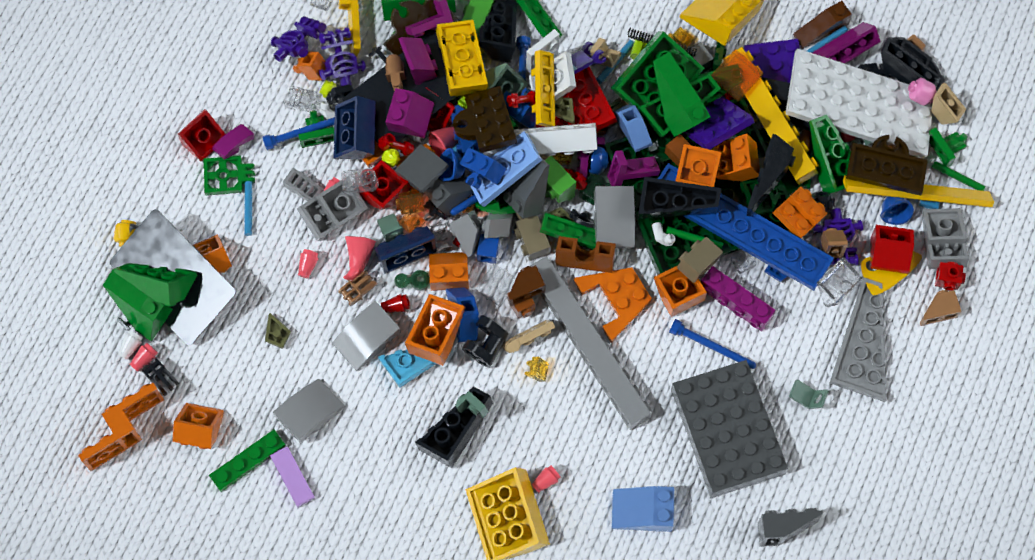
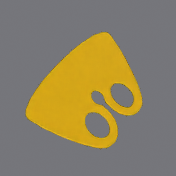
M915 251L912 254L910 272L922 259V255ZM867 257L861 262L863 277L882 283L881 289L877 285L866 282L872 295L885 292L908 275L906 273L884 270L870 271L867 269L866 263L871 261V257Z

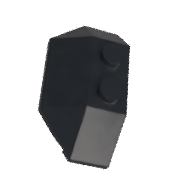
M904 37L886 38L881 50L884 70L898 81L909 85L912 81H916L919 78L926 79L936 86V91H938L945 78L941 75L932 57Z

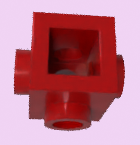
M940 262L936 269L935 286L943 287L948 291L958 290L960 285L965 282L966 273H963L964 266L958 265L956 262Z

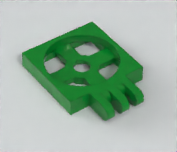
M231 156L225 160L222 157L203 158L205 196L243 193L245 181L255 183V178L253 177L255 176V171H253L255 164H242L241 156ZM227 162L235 165L237 170L229 171L227 169ZM219 163V169L216 172H209L214 165ZM225 172L227 176L220 178V173ZM230 178H238V182L234 187L227 188V181ZM208 180H218L219 188H212Z

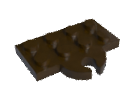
M411 0L401 1L399 5L407 10V14L404 17H400L399 11L393 8L390 19L395 32L383 44L391 54L399 56L403 52L398 38H422L431 31V29L426 30L424 35L414 37V35L407 34L405 27L437 15L433 0H425L422 5ZM450 10L453 22H457L459 19Z
M501 86L464 95L467 109L460 111L453 120L455 134L459 138L468 141L477 140L480 153L517 144ZM461 125H467L464 128H459Z
M890 135L878 137L872 147L857 143L852 144L846 179L922 195L928 160L910 156L909 148L901 138L896 137L894 141L896 147L894 148L886 144L889 141Z

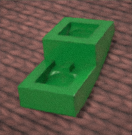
M492 200L485 207L480 205L479 202L475 203L477 208L487 213H516L512 206H509L506 202L499 203L496 200Z

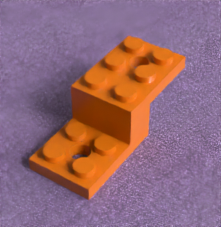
M154 383L142 386L137 393L124 397L122 402L116 406H109L101 414L113 434L102 437L97 444L84 448L82 453L78 455L90 471H93L142 440L131 420L164 401Z

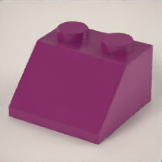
M398 38L415 84L419 85L437 78L435 71L438 70L435 60H431L429 57L432 53L428 43L424 45L422 38Z
M395 88L386 118L388 130L425 138L434 102L413 91Z

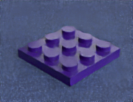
M798 39L743 46L744 51L747 52L749 50L753 56L752 64L754 67L758 65L763 75L761 77L790 83L794 54L797 49H800Z
M722 96L705 107L710 115L708 119L683 133L701 147L712 149L753 124L754 120L750 114Z

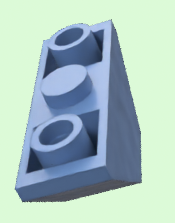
M628 104L613 111L617 123L635 152L652 146L644 120L635 105Z

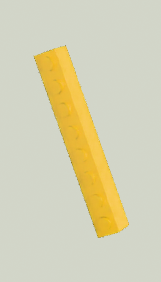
M743 47L723 58L728 67L738 64L743 83L739 86L770 138L773 134H776L794 148L793 156H796L793 167H789V170L797 183L800 185L817 175L816 167L819 165L814 157L809 158L807 155L808 147L804 141L800 143L798 140L799 132L795 126L791 127L788 121L791 119L788 115H785L786 111L781 112L779 106L782 104L776 95L772 97L770 91L773 89L767 80L763 82L761 78L763 73L758 65L754 67L752 64L754 58L749 50L745 52Z

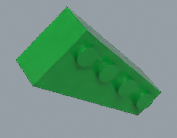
M710 74L690 82L703 103L721 89ZM660 97L637 107L639 113L659 137H663L670 131L664 121Z

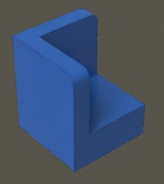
M484 234L480 235L477 261L496 264L500 244L499 237L484 238Z

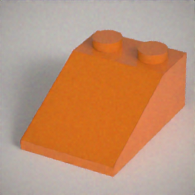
M429 294L405 341L408 353L444 366L452 349L465 306Z

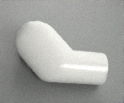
M660 222L652 224L655 240L665 246L673 245L675 236L663 233Z

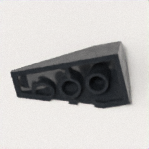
M496 0L479 29V45L492 60L511 63L516 40V0Z
M773 134L765 154L764 168L760 169L757 180L758 184H755L747 208V216L751 217L785 176L788 168L793 167L796 156H793L794 148L776 134Z

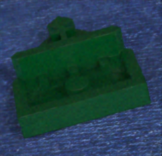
M758 178L740 183V188L747 205H749L755 184H758ZM781 184L776 185L756 209L755 213L760 216L771 213L784 186Z

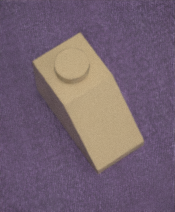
M943 83L934 95L931 112L941 125L957 123L966 108L948 85Z

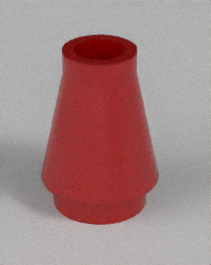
M399 294L385 302H381V307L386 313L406 312V310L410 309V302L407 294Z

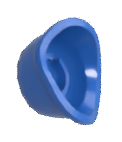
M453 148L446 149L440 156L449 166L439 177L443 181L458 179L465 171V168L459 164L463 156L455 152Z
M889 196L882 203L880 217L888 224L902 225L911 219L914 209L911 202L906 198Z

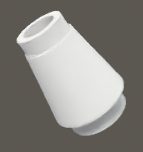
M129 330L124 335L118 355L128 360L142 344L141 340L143 337Z

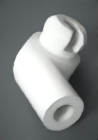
M321 102L320 113L326 119L335 117V111L330 109L328 102Z

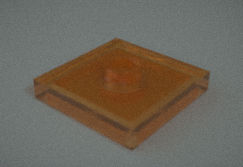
M735 49L711 76L719 86L739 101L764 75V72Z

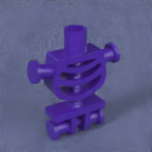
M302 16L299 23H294L297 30L287 31L280 38L277 36L272 37V47H278V50L273 54L274 58L281 62L288 55L292 57H306L309 44L305 36L318 39L317 31L324 33L327 28L326 24L313 18Z
M348 27L344 28V30L336 29L335 34L332 30L328 31L327 34L320 33L319 40L321 44L329 41V45L321 46V49L334 47L335 54L329 56L325 61L326 70H319L321 79L326 80L329 76L330 79L339 78L341 86L348 84L352 86L350 75L357 74L358 70L364 72L366 70L365 61L357 63V58L353 53L342 52V45L353 43V40H343L344 37L347 39L351 37L350 29Z
M840 208L830 210L831 219L825 220L823 225L816 224L813 227V234L816 232L823 233V231L829 228L843 230L846 237L850 235L847 238L848 243L852 242L855 230L863 231L862 221L858 220V222L852 223L851 218L842 219ZM857 247L846 248L843 259L836 258L831 265L840 267V263H844L845 267L849 264L858 266Z

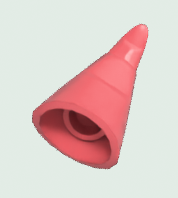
M453 126L429 133L430 147L438 157L446 149L453 148L458 143V140L454 139Z
M345 236L350 269L343 277L344 279L351 281L364 271L376 241L366 237Z

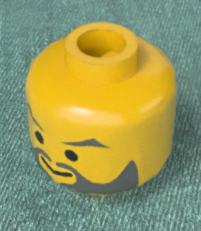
M121 220L120 223L115 225L114 241L119 243V247H122L139 226L134 221Z

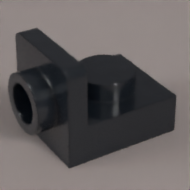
M351 84L334 87L326 100L329 105L340 104L343 102V98L354 89Z

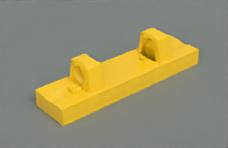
M339 0V9L348 10V25L351 32V37L348 39L344 37L343 40H353V43L350 44V53L358 57L361 49L358 0Z
M538 50L535 51V68L531 69V76L535 77L536 104L532 105V113H536V125L551 127L555 126L554 53Z

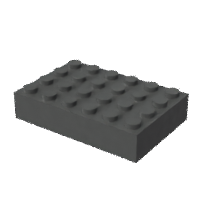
M747 360L672 383L671 392L710 498H715L786 474L788 466Z

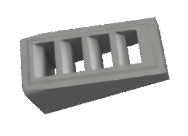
M292 168L283 180L285 188L306 201L311 200L324 191V188L295 168ZM301 181L304 182V183L301 185V187L298 188V185L301 183ZM307 186H311L305 193L304 190L307 188ZM314 189L317 190V192L314 194V196H313V197H310V195H311V193L314 191Z

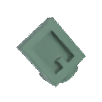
M470 391L462 394L455 404L460 413L467 407L474 415L479 414L482 418L489 413L486 406Z

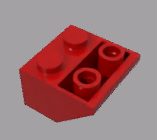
M876 225L871 236V269L909 274L914 249V230Z

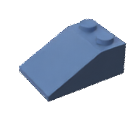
M649 486L613 489L612 529L672 532L674 522V487Z

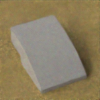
M346 177L299 206L297 211L315 239L319 240L367 210L368 207L349 177Z
M596 186L594 190L596 242L615 243L616 248H634V186Z
M961 208L923 209V233L928 269H937L940 262H956L958 265H963V268H966L969 255Z
M374 301L342 330L332 344L350 365L358 371L387 348L386 345L397 337L401 331L400 327L383 308Z
M317 379L287 399L273 411V414L301 444L314 431L318 432L345 405L320 379Z

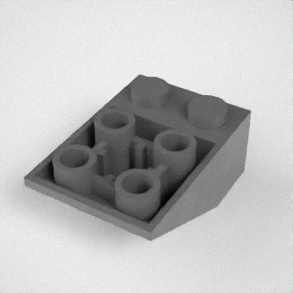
M808 508L803 512H797L796 509L785 510V513H777L776 510L765 511V514L761 515L757 523L760 547L782 545L818 523L823 515V510L817 511V508Z

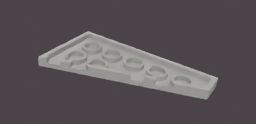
M863 278L829 383L886 402L883 293L872 295L866 285V282L882 289V283Z

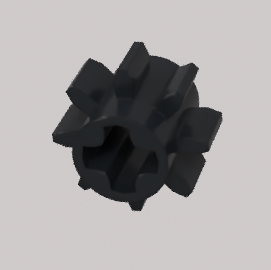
M821 191L817 192L816 196H813L817 203L824 205L827 213H830V210H833V207H835V198H831L829 192Z

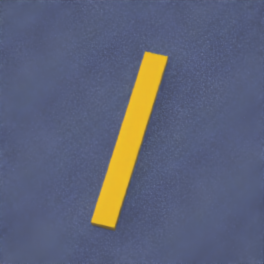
M846 176L843 178V184L847 192L993 207L994 204L990 191L924 184L923 193L920 196L846 179Z

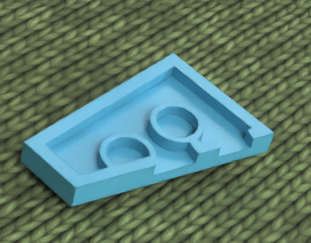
M402 349L395 351L391 355L378 356V359L399 388L437 364L409 354L407 350L402 351Z

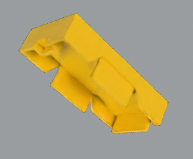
M466 20L437 24L436 34L443 56L450 96H461L487 89L488 82L474 21Z

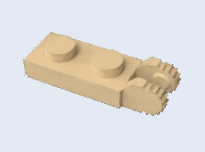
M545 320L508 339L502 347L506 352L514 353V351L516 352L520 349L522 344L526 346L533 343L534 338L538 336L544 337L549 335L555 326L552 321Z

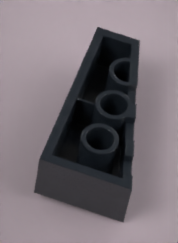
M644 177L638 219L717 213L721 188Z

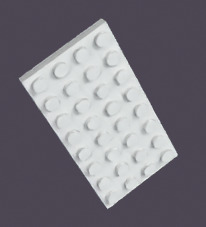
M797 49L794 54L785 115L809 122L827 114L839 132L870 142H874L880 136L890 135L889 141L886 144L891 148L896 147L894 141L896 137H899L909 148V154L925 159L929 148V130H931L933 102L923 106L911 100L908 91L909 84Z

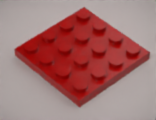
M590 66L574 74L576 88L562 97L573 99L575 124L596 123L597 132L617 122ZM555 117V126L575 125Z

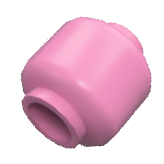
M923 78L912 81L908 87L909 98L923 106L931 104L937 92L936 86Z

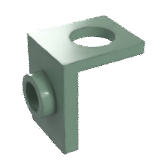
M394 213L377 220L385 241H392L398 235L404 234L403 227L399 225Z
M795 380L789 397L807 409L823 408L829 390H814L800 380ZM822 395L821 400L816 403L817 398Z

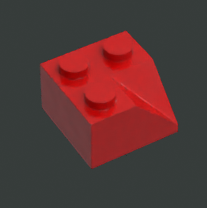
M382 160L355 185L356 190L365 202L372 207L382 210L398 205L411 192L409 182L398 176Z

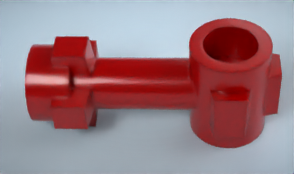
M535 90L523 96H518V93H511V95L507 96V104L512 108H518L520 103L530 102L531 105L536 104Z
M391 133L382 136L378 142L381 150L385 151L392 147L400 150V153L406 156L410 155L414 150L413 144L407 141L403 143L395 141V137Z
M564 168L576 181V189L583 190L587 186L586 178L583 174Z

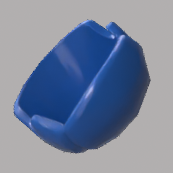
M597 146V150L592 152L588 173L600 174L607 168L609 160L604 148Z

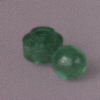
M423 270L415 271L411 277L400 273L394 279V283L398 288L403 289L411 284L415 290L419 291L426 289L430 282L428 273ZM422 277L424 280L418 281L417 278Z

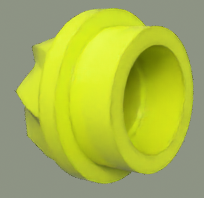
M325 80L319 93L323 95L322 97L327 98L332 88L337 86L333 81Z
M387 149L382 154V161L391 168L397 166L401 160L399 152L395 149Z

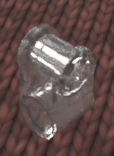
M290 86L288 99L284 102L287 108L305 112H319L321 101L316 91Z
M370 168L346 170L341 173L342 192L345 194L371 192L379 186L376 173Z

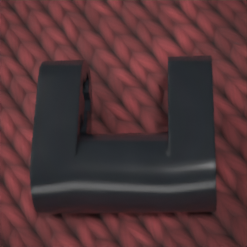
M481 315L476 326L488 335L486 341L481 347L474 341L466 340L462 350L479 364L490 368L509 334L492 319Z

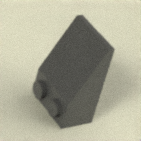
M543 159L503 192V200L509 206H512V209L522 218L542 215L550 167Z

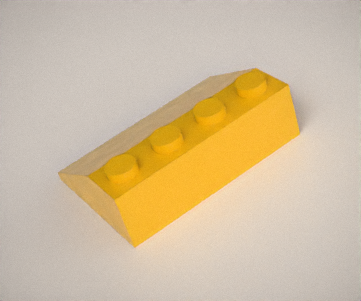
M695 0L680 14L679 18L726 46L760 11L764 0Z
M514 467L465 489L487 560H507L550 545L526 469Z

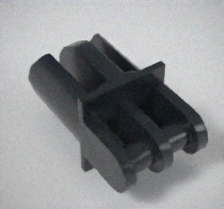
M155 358V362L149 363V367L141 371L166 396L168 393L158 381H161L170 391L174 388L164 378L165 375L176 386L180 383Z

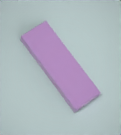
M288 446L270 455L297 508L315 499Z

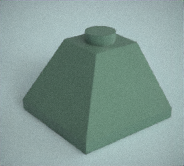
M506 63L485 71L488 82L487 89L501 86L503 95L508 91L509 93H518L519 96L528 85V82Z

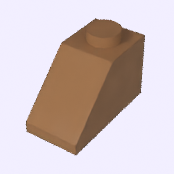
M829 228L823 231L821 236L822 251L834 257V259L842 258L848 246V240L843 230Z
M941 290L936 293L920 321V326L958 318L962 311L955 290Z

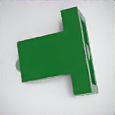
M311 111L310 118H305L306 125L324 121V116H318L317 111ZM334 127L298 134L301 147L306 148L334 142Z
M936 127L929 130V144L943 165L951 166L956 158L954 154L967 147L964 143L968 138L965 133L959 135L958 132H955L943 138Z

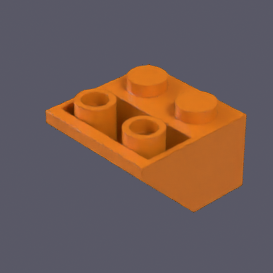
M748 134L723 141L713 147L714 151L722 152L716 175L718 180L746 181L759 176L760 166L757 143Z

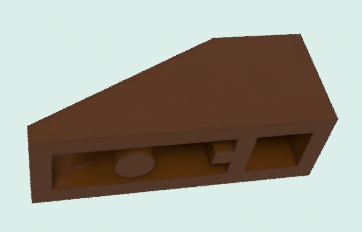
M840 1L822 11L794 32L793 36L795 39H798L800 46L804 49L834 33L841 27L849 25L852 13L844 2Z

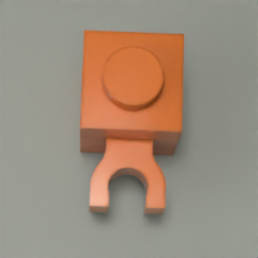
M308 52L306 57L298 58V65L293 66V70L296 73H303L308 80L322 81L319 70H326L325 59L319 52Z

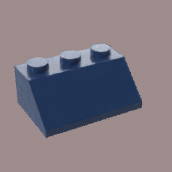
M356 96L335 105L333 159H364L374 155L376 130L374 100Z
M428 226L417 227L411 233L398 235L394 240L381 242L374 248L384 274L437 252L435 237Z

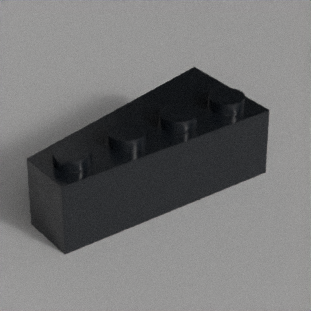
M473 386L469 391L489 411L493 405L491 396ZM454 406L442 416V419L435 426L428 429V432L422 438H419L415 444L421 452L453 468L484 418L479 414L474 415L468 407L460 413L456 406Z

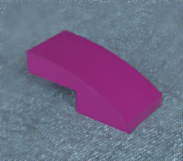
M240 124L225 134L213 146V150L225 160L238 153L239 146L253 140L254 133L245 125Z

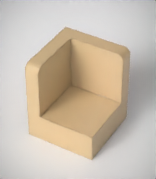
M598 38L590 53L593 56L595 51L602 50L604 53L599 55V59L606 57L607 60L604 63L597 64L613 68L621 57V53L609 49L606 40Z

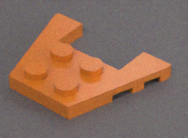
M633 267L614 270L612 273L603 272L576 277L573 280L581 295L600 287L617 314V319L602 326L610 343L627 328L628 324L652 300Z

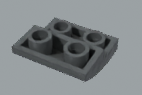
M420 144L394 171L398 176L407 180L412 187L424 193L449 166L440 157Z

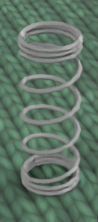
M429 212L425 214L424 220L427 221L426 225L429 226L428 221L436 219L438 215L435 214L433 217L427 218ZM442 222L436 223L433 226H429L431 227L430 231L433 227L441 225ZM440 230V231H438L437 233H433V234H435V235H436V234H440V233H443L445 230ZM445 237V238H442V239L439 240V241H436L437 244H438L439 242H441V241L447 240L448 237ZM449 243L439 248L436 244L438 253H446L452 249Z

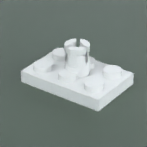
M555 29L527 50L526 76L528 78L531 75V69L535 68V51L542 50L554 53V59L558 57L560 34Z
M564 52L554 59L555 100L576 88L571 53ZM529 75L532 91L535 90V77Z

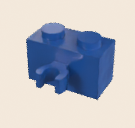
M524 88L521 96L527 95L530 90ZM506 91L503 96L509 115L526 127L533 128L536 124V113H532V107L529 106L530 102L520 103L518 108L509 107L507 96L511 95V93Z
M469 147L459 163L472 172L466 178L465 183L469 186L472 185L477 190L481 186L482 178L498 185L507 169L496 160Z

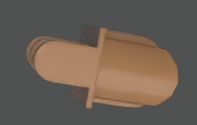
M391 54L386 59L385 75L387 81L392 83L395 91V88L403 89L402 80L407 79L403 61L398 55Z
M365 270L352 281L348 280V283L341 287L338 293L344 296V300L349 301L350 306H353L360 299L363 300L362 297L378 283Z

